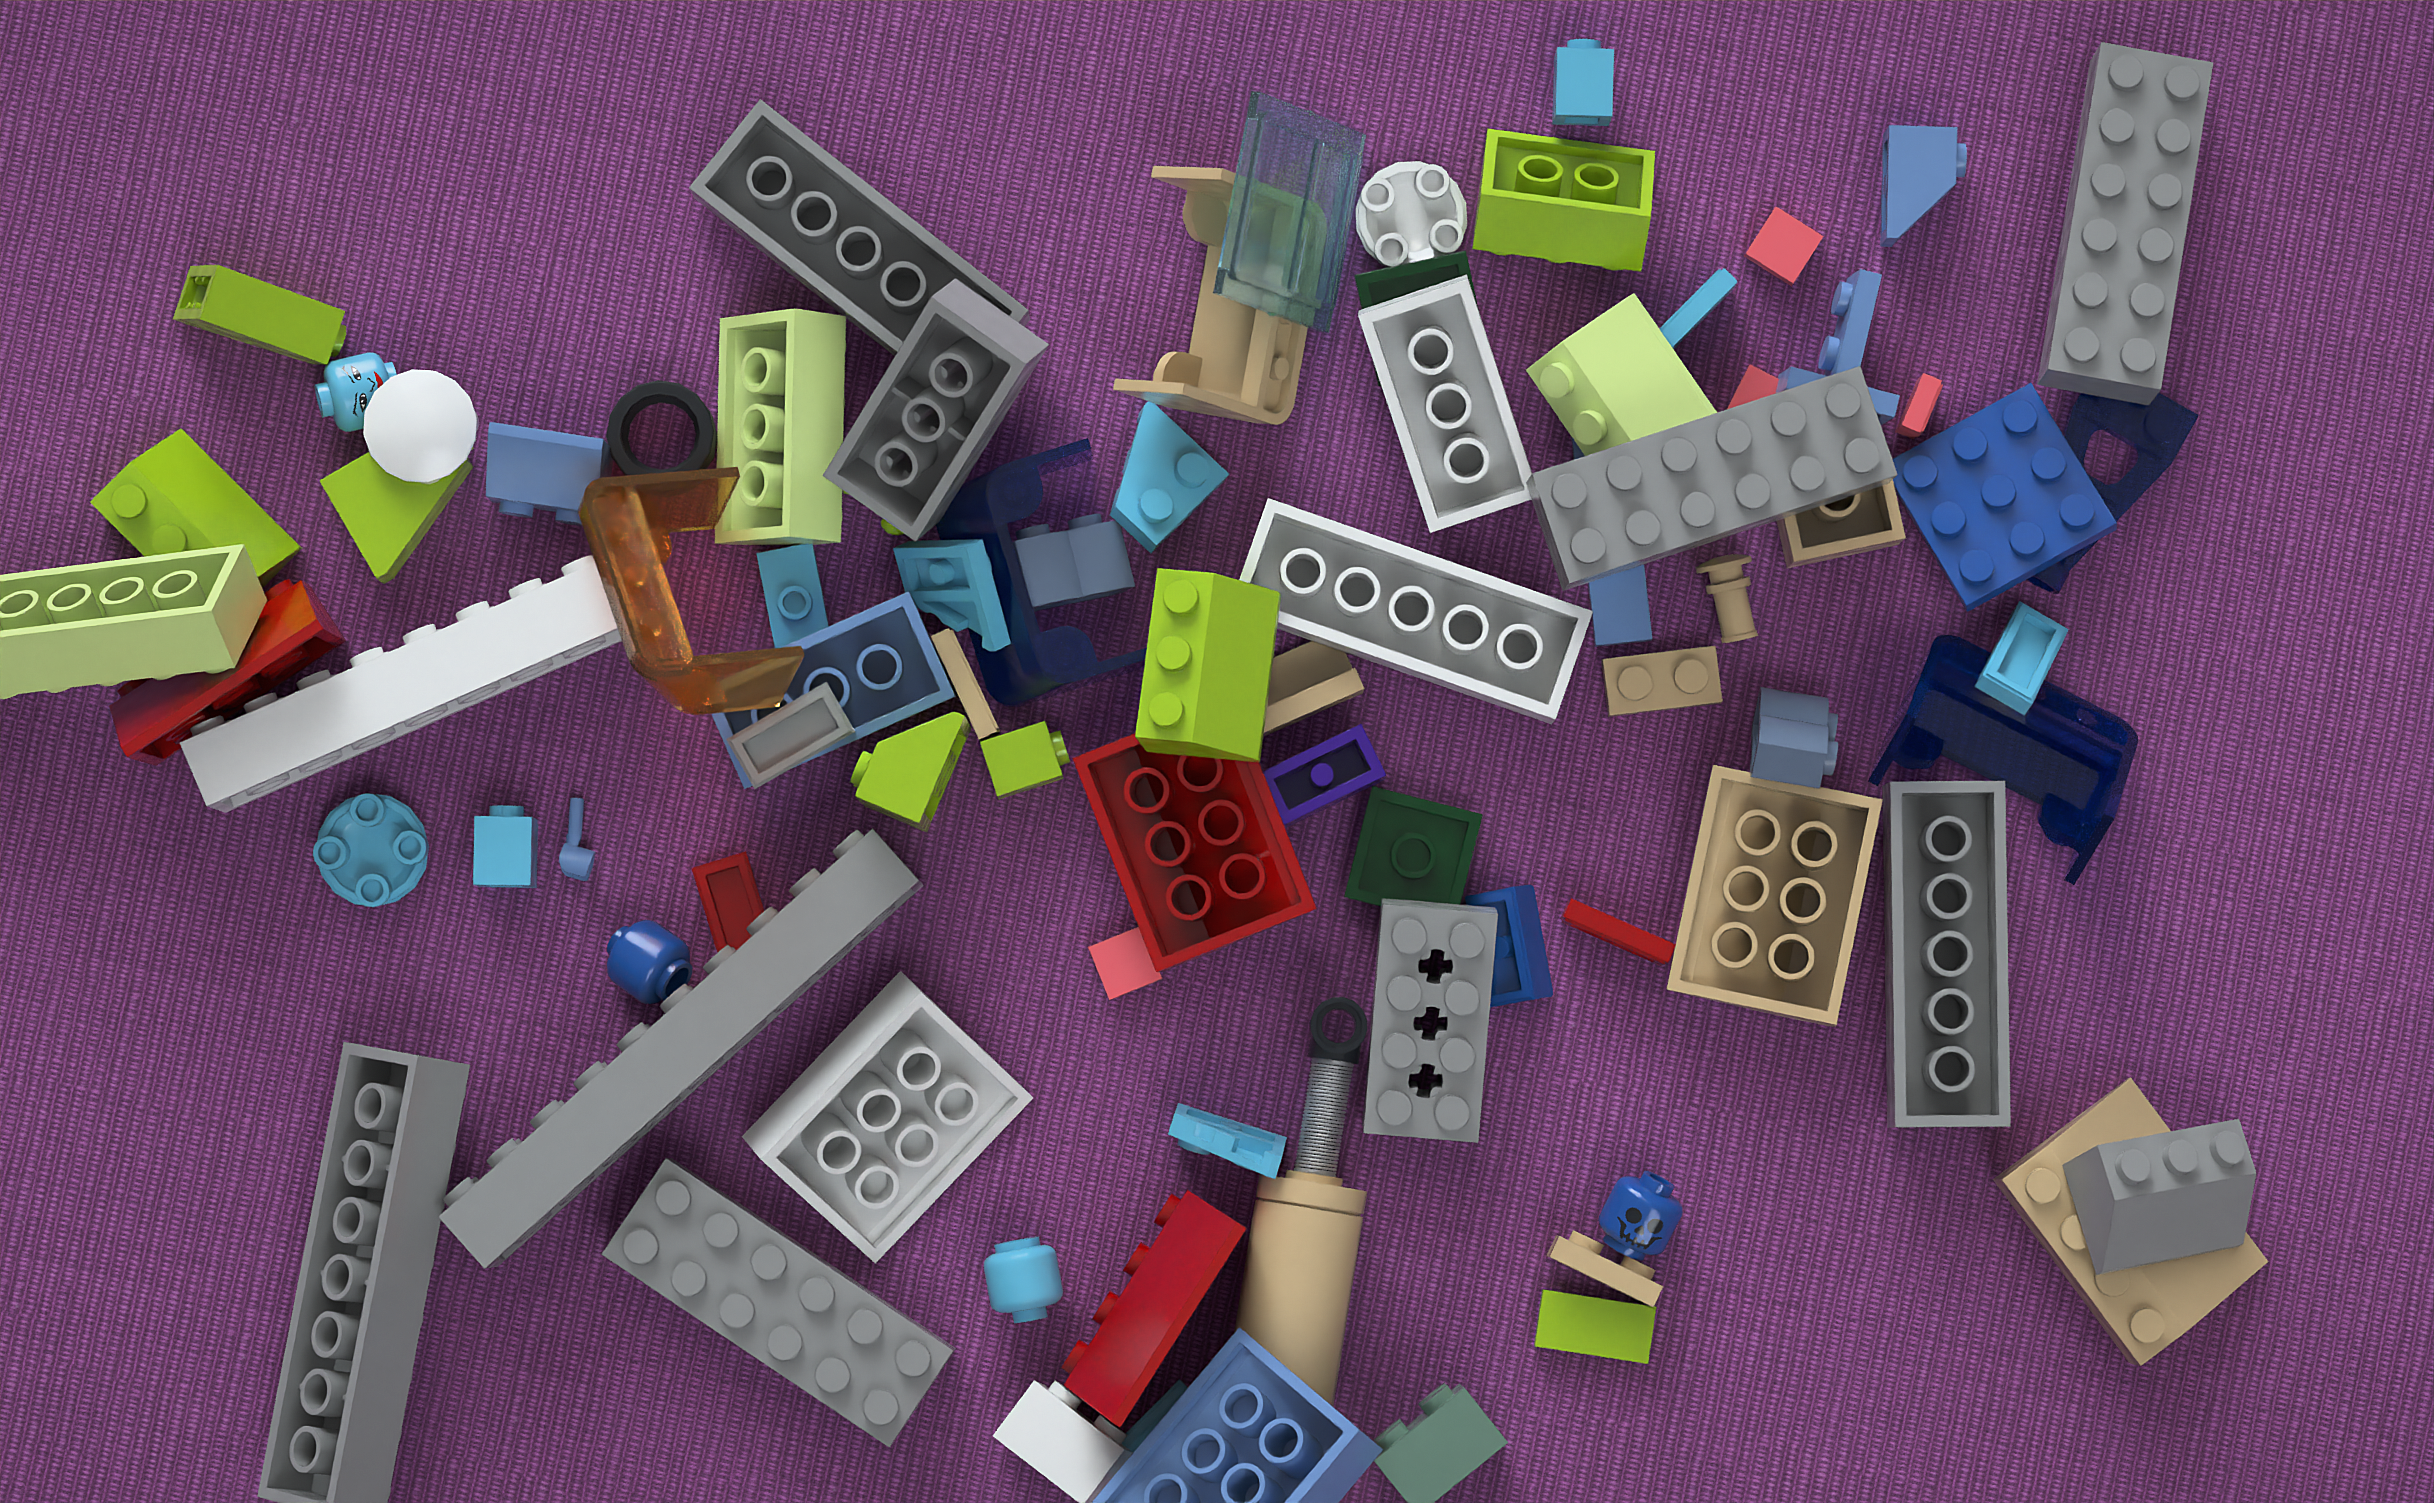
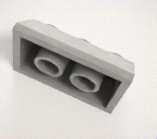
M2239 1119L2097 1145L2062 1165L2096 1275L2235 1248L2244 1243L2256 1170Z

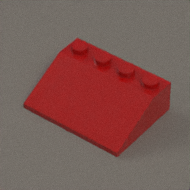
M286 579L264 593L267 602L235 668H229L214 674L205 671L178 674L164 680H155L153 678L130 680L120 687L117 692L121 698L111 704L109 708L120 747L127 758L157 766L182 749L180 742L193 737L190 730L193 726L217 716H223L224 721L244 709L243 706L246 703L270 692L346 642V639L311 586L303 580L293 585L290 579Z
M1136 733L1072 758L1156 972H1164L1317 909L1260 762L1147 752L1135 738Z
M1189 1190L1186 1191L1182 1199L1171 1193L1154 1220L1155 1224L1163 1228L1151 1248L1140 1242L1123 1269V1272L1132 1277L1120 1296L1109 1291L1092 1318L1101 1327L1089 1345L1079 1339L1061 1369L1070 1374L1064 1386L1120 1428L1247 1229L1244 1225Z

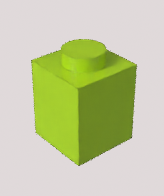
M1045 721L980 742L999 800L1064 779L1060 766L1071 763L1061 731L1049 733Z

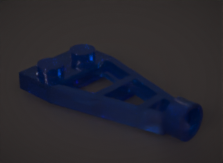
M2079 393L2069 410L2063 436L2084 470V457L2089 439L2096 431L2103 430L2136 449V464L2119 482L2106 485L2088 475L2117 522L2172 464L2199 415L2161 393L2157 394L2150 405ZM2097 541L2059 561V564L2055 563L2026 580L2049 593L2059 594L2070 574L2069 571Z

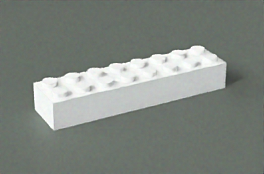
M593 555L580 558L562 567L561 570L564 576L547 584H542L540 578L524 582L508 591L511 599L491 607L487 601L471 605L455 614L458 620L455 624L443 629H436L435 624L423 626L404 635L402 638L405 645L390 652H383L382 647L370 649L351 658L349 661L352 668L342 673L330 675L329 670L314 673L296 683L299 688L298 692L281 698H277L276 693H270L246 703L243 706L246 714L238 718L224 721L223 716H217L193 726L190 729L193 737L180 742V745L206 806L225 813L642 633L643 630L617 570L606 559L595 561Z

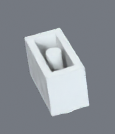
M1034 1380L994 1433L993 1437L1077 1502L1092 1503L1133 1454V1452L1121 1444L1127 1437V1434L1102 1415H1099L1095 1422L1088 1419L1077 1410L1082 1400L1055 1380L1048 1388L1046 1385Z

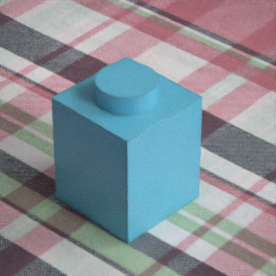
M1573 39L1567 41V47H1557L1554 56L1552 124L1609 126L1613 112L1614 49L1601 48V41L1593 39Z
M489 806V816H474L473 885L478 887L537 888L538 820L533 817H524L523 806Z

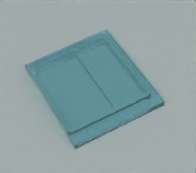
M1251 91L1213 294L1266 312L1269 316H1277L1319 332L1329 333L1363 162L1366 134L1319 116L1311 110H1304L1260 91Z

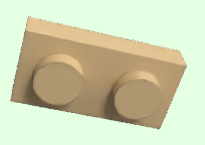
M1716 646L1607 658L1601 661L1608 717L1721 704L1723 702Z
M1574 1230L1569 1240L1558 1235L1555 1236L1546 1256L1648 1306L1654 1307L1663 1286L1651 1281L1656 1270L1627 1256H1624L1621 1264L1618 1265L1600 1256L1604 1247L1603 1244Z

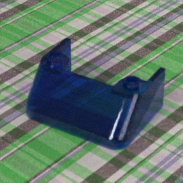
M1088 438L1003 464L963 483L943 517L936 524L940 540L983 539L986 554L991 562L992 575L1011 644L997 651H988L982 647L983 636L968 628L987 691L996 702L1003 706H1024L1130 673L1145 666L1147 647L1098 662L1092 642L1083 631L1071 626H1060L1040 632L1007 524L1025 519L1039 508L1043 499V485L1040 476L1093 460Z
M1954 635L1937 636L1927 651L1884 737L1868 782L1879 786L1893 760L1906 769H1928L1934 766L1940 754L1992 781H2005L2006 788L2040 804L2037 814L2038 823L2050 841L2057 845L2068 846L2074 849L2064 880L2075 885L2115 819L2138 745V736L2135 730L2120 717L2046 680L2043 681L2033 704L2026 714L2023 715L1975 687L1991 652Z

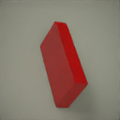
M746 851L691 868L717 953L727 945L731 948L734 947L735 950L741 947L752 937L746 928L765 911Z
M1572 898L1567 901L1560 917L1562 923L1659 966L1669 963L1676 946L1672 942Z

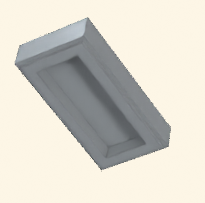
M825 682L726 740L754 789L846 738L854 733L855 730L830 686Z

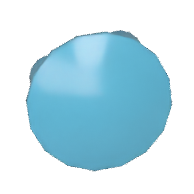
M365 793L346 799L329 812L318 832V839L313 848V857L319 866L321 876L334 893L353 904L378 907L399 901L416 887L427 867L429 844L424 825L409 806L392 796Z

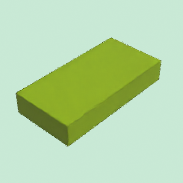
M1542 1289L1534 1346L1648 1364L1656 1307Z

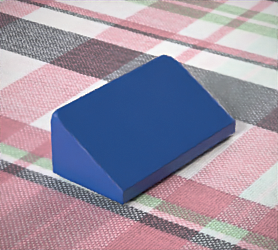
M1532 885L1514 886L1465 896L1466 905L1495 907L1498 913L1490 1008L1552 997L1553 988L1534 887Z

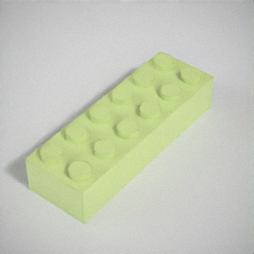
M240 544L0 575V699L11 698L22 693L46 690L51 693H58L71 687L96 684L113 686L123 681L145 678L164 680L178 674L203 671L214 674L229 668H235L267 602L245 545Z

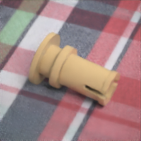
M1731 554L1720 556L1695 567L1696 573L1708 572L1710 584L1705 587L1707 594H1713L1722 643H1730L1758 636L1746 586L1751 585L1750 576L1744 577L1741 566L1742 564L1752 562L1750 555Z

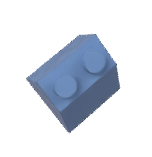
M490 422L487 442L486 497L493 503H500L498 512L502 514L532 518L533 510L540 509L556 512L555 521L589 526L590 517L605 518L614 461L610 454V446L601 438Z

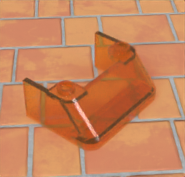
M738 467L598 478L586 487L578 506V513L625 652L633 669L675 709L686 714L704 715L779 707L805 656L802 646L694 656L663 568L672 552V543L668 533L715 529L740 478Z

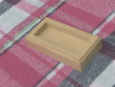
M947 628L932 635V641L979 741L998 736L1000 729L953 629L949 630Z

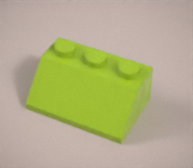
M1487 129L1472 249L1489 251L1501 256L1512 254L1542 258L1554 263L1572 262L1601 266L1613 271L1624 269L1641 272L1651 220L1655 151Z
M183 429L177 430L132 460L90 501L144 557L244 544L262 588L302 549Z
M1157 568L1135 738L1147 752L1260 762L1281 601L1280 592L1216 573Z
M954 711L877 742L873 754L863 751L850 780V783L857 787L855 797L867 808L928 832L971 731V726L966 717Z

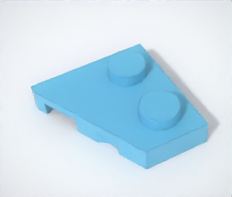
M1148 401L1139 412L1136 423L1138 425L1132 446L1126 456L1122 470V481L1116 491L1110 516L1147 551L1152 553L1225 481L1229 473L1155 403Z
M983 539L908 541L893 548L905 593L910 591L917 608L925 613L935 614L943 624L956 632L970 628L983 636L982 647L988 651H997L1011 644L992 575L991 562L986 554Z
M1180 1103L1177 1105L1168 1135L1178 1138L1177 1144L1186 1150L1204 1155H1209L1211 1152L1232 1161L1240 1167L1273 1179L1276 1178L1287 1139L1285 1136Z

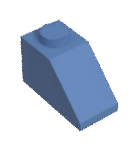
M1889 125L1884 132L1882 145L1880 247H1892L1952 190L1956 184V177H1965L1967 148L1965 143H1957V127Z

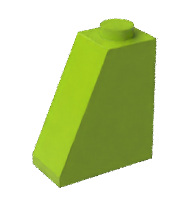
M220 265L190 266L173 316V320L312 365H328L330 357L335 358L339 354L346 336V326L341 324L345 314L344 310Z
M370 452L321 479L320 483L374 576L385 584L394 579L470 473L473 465L467 457V460L450 475L432 484H422L420 482H407L385 472L370 455Z

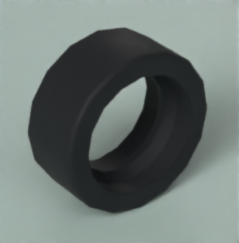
M657 380L637 385L619 399L609 415L606 438L610 446L612 459L628 479L645 489L668 492L689 486L705 473L715 456L717 432L712 414L696 393L679 383ZM658 403L672 404L684 410L693 421L696 433L694 448L688 458L678 466L664 470L650 468L638 461L631 451L628 439L630 425L636 415L647 406Z

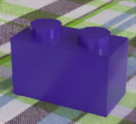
M1362 724L1263 771L1285 828L1384 781L1386 778V773Z

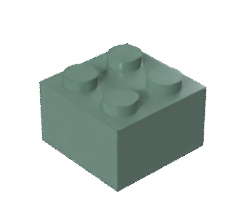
M1444 1382L1418 1403L1424 1411L1407 1426H1405L1401 1419H1398L1373 1439L1383 1449L1374 1462L1407 1503H1434L1508 1443L1460 1383L1451 1390Z

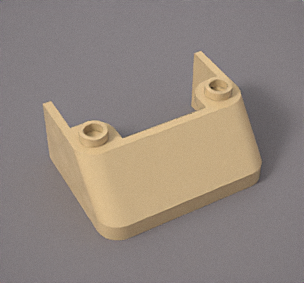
M1153 166L1152 178L1187 190L1182 213L1186 230L1195 241L1208 245L1189 353L1168 352L1158 362L1153 374V381L1115 379L1113 390L1178 410L1259 424L1278 425L1283 423L1290 416L1295 403L1322 251L1325 224L1320 209L1310 201L1223 168Z

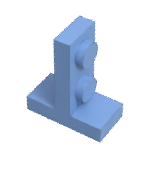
M1859 269L1848 277L1846 282H1839L1831 306V314L1838 316L1834 336L1826 337L1818 362V368L1825 370V374L1822 375L1791 366L1778 375L1779 381L1776 393L1861 366L1882 277L1881 274ZM1868 387L1880 425L1893 419L1900 395Z

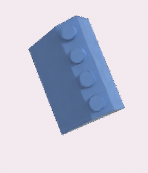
M1239 1327L1092 1503H1339L1383 1449Z

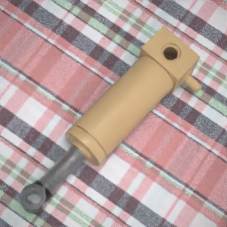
M1332 997L1323 1001L1314 1010L1309 1022L1310 1042L1307 1057H1311L1313 1064H1311L1312 1067L1310 1068L1312 1071H1310L1309 1077L1311 1078L1308 1079L1309 1085L1307 1087L1309 1089H1307L1308 1092L1306 1094L1308 1096H1306L1305 1100L1307 1103L1304 1104L1305 1110L1303 1112L1305 1114H1303L1304 1117L1302 1119L1304 1121H1302L1301 1125L1303 1128L1300 1129L1301 1135L1299 1137L1301 1139H1299L1300 1142L1298 1143L1300 1146H1298V1153L1296 1154L1298 1157H1296L1297 1160L1295 1161L1297 1164H1295L1294 1171L1286 1170L1285 1178L1276 1176L1273 1179L1259 1174L1256 1197L1259 1198L1255 1200L1234 1330L1235 1333L1240 1327L1332 1406L1334 1405L1363 1217L1360 1216L1364 1214L1367 1191L1342 1187L1343 1179L1336 1178L1335 1174L1337 1173L1334 1172L1337 1171L1336 1167H1338L1336 1165L1338 1162L1334 1160H1339L1337 1158L1339 1154L1336 1153H1340L1339 1149H1341L1338 1147L1341 1144L1337 1142H1342L1340 1140L1342 1137L1338 1135H1342L1343 1129L1340 1128H1343V1124H1345L1342 1122L1345 1119L1341 1117H1345L1344 1114L1346 1112L1342 1110H1346L1347 1104L1344 1103L1348 1102V1097L1346 1096L1349 1095L1345 1092H1349L1348 1089L1350 1088L1346 1085H1350L1351 1079L1348 1078L1352 1077V1072L1350 1071L1353 1069L1349 1067H1353V1064L1358 1065L1361 1045L1367 1033V1018L1363 1009L1355 1001L1345 997ZM1334 1010L1348 1013L1354 1022L1355 1030L1353 1036L1343 1043L1330 1041L1322 1031L1323 1018L1327 1013Z

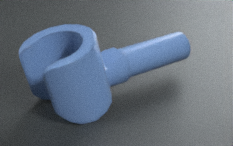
M570 798L568 834L566 835V843H564L559 855V863L565 876L587 881L592 871L596 852L579 847L582 839L584 799Z

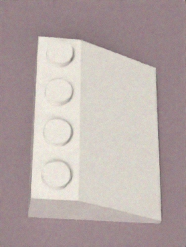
M900 971L746 1131L742 1138L768 1167L876 1263L1024 1109L1033 1097Z

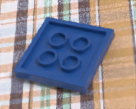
M2032 383L2025 385L1893 458L1898 474L1893 479L1896 495L1967 612L2117 530V522Z

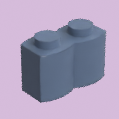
M1092 514L1068 521L1069 530L1050 533L1049 524L1031 526L1016 531L1017 540L1003 547L1002 551L1017 613H1031L1067 604L1100 599L1121 594L1135 587L1121 525L1117 521L1102 522L1101 514Z
M1760 687L1752 721L1750 777L1820 789L1822 775L1832 776L1834 773L1838 752V742L1834 741L1838 714L1829 713L1828 698Z

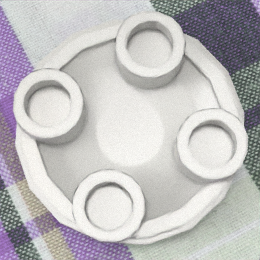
M1421 161L1397 162L1378 171L1363 186L1355 208L1356 231L1365 250L1385 267L1454 253L1460 247L1467 228L1466 202L1457 183L1449 177L1442 167L1435 164L1429 165Z
M410 370L389 378L374 392L365 410L363 435L370 455L385 472L407 482L432 484L450 475L467 460L476 441L479 418L470 397L455 380L436 371Z

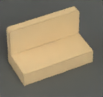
M1310 641L1273 658L1263 737L1363 694L1365 688L1356 668H1352L1345 652Z

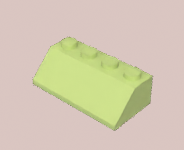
M1635 293L1563 340L1526 369L1585 456L1717 413Z
M793 308L720 318L715 544L796 546L801 544L818 545L841 542L843 518L842 489L825 478L823 474L843 443L846 316Z

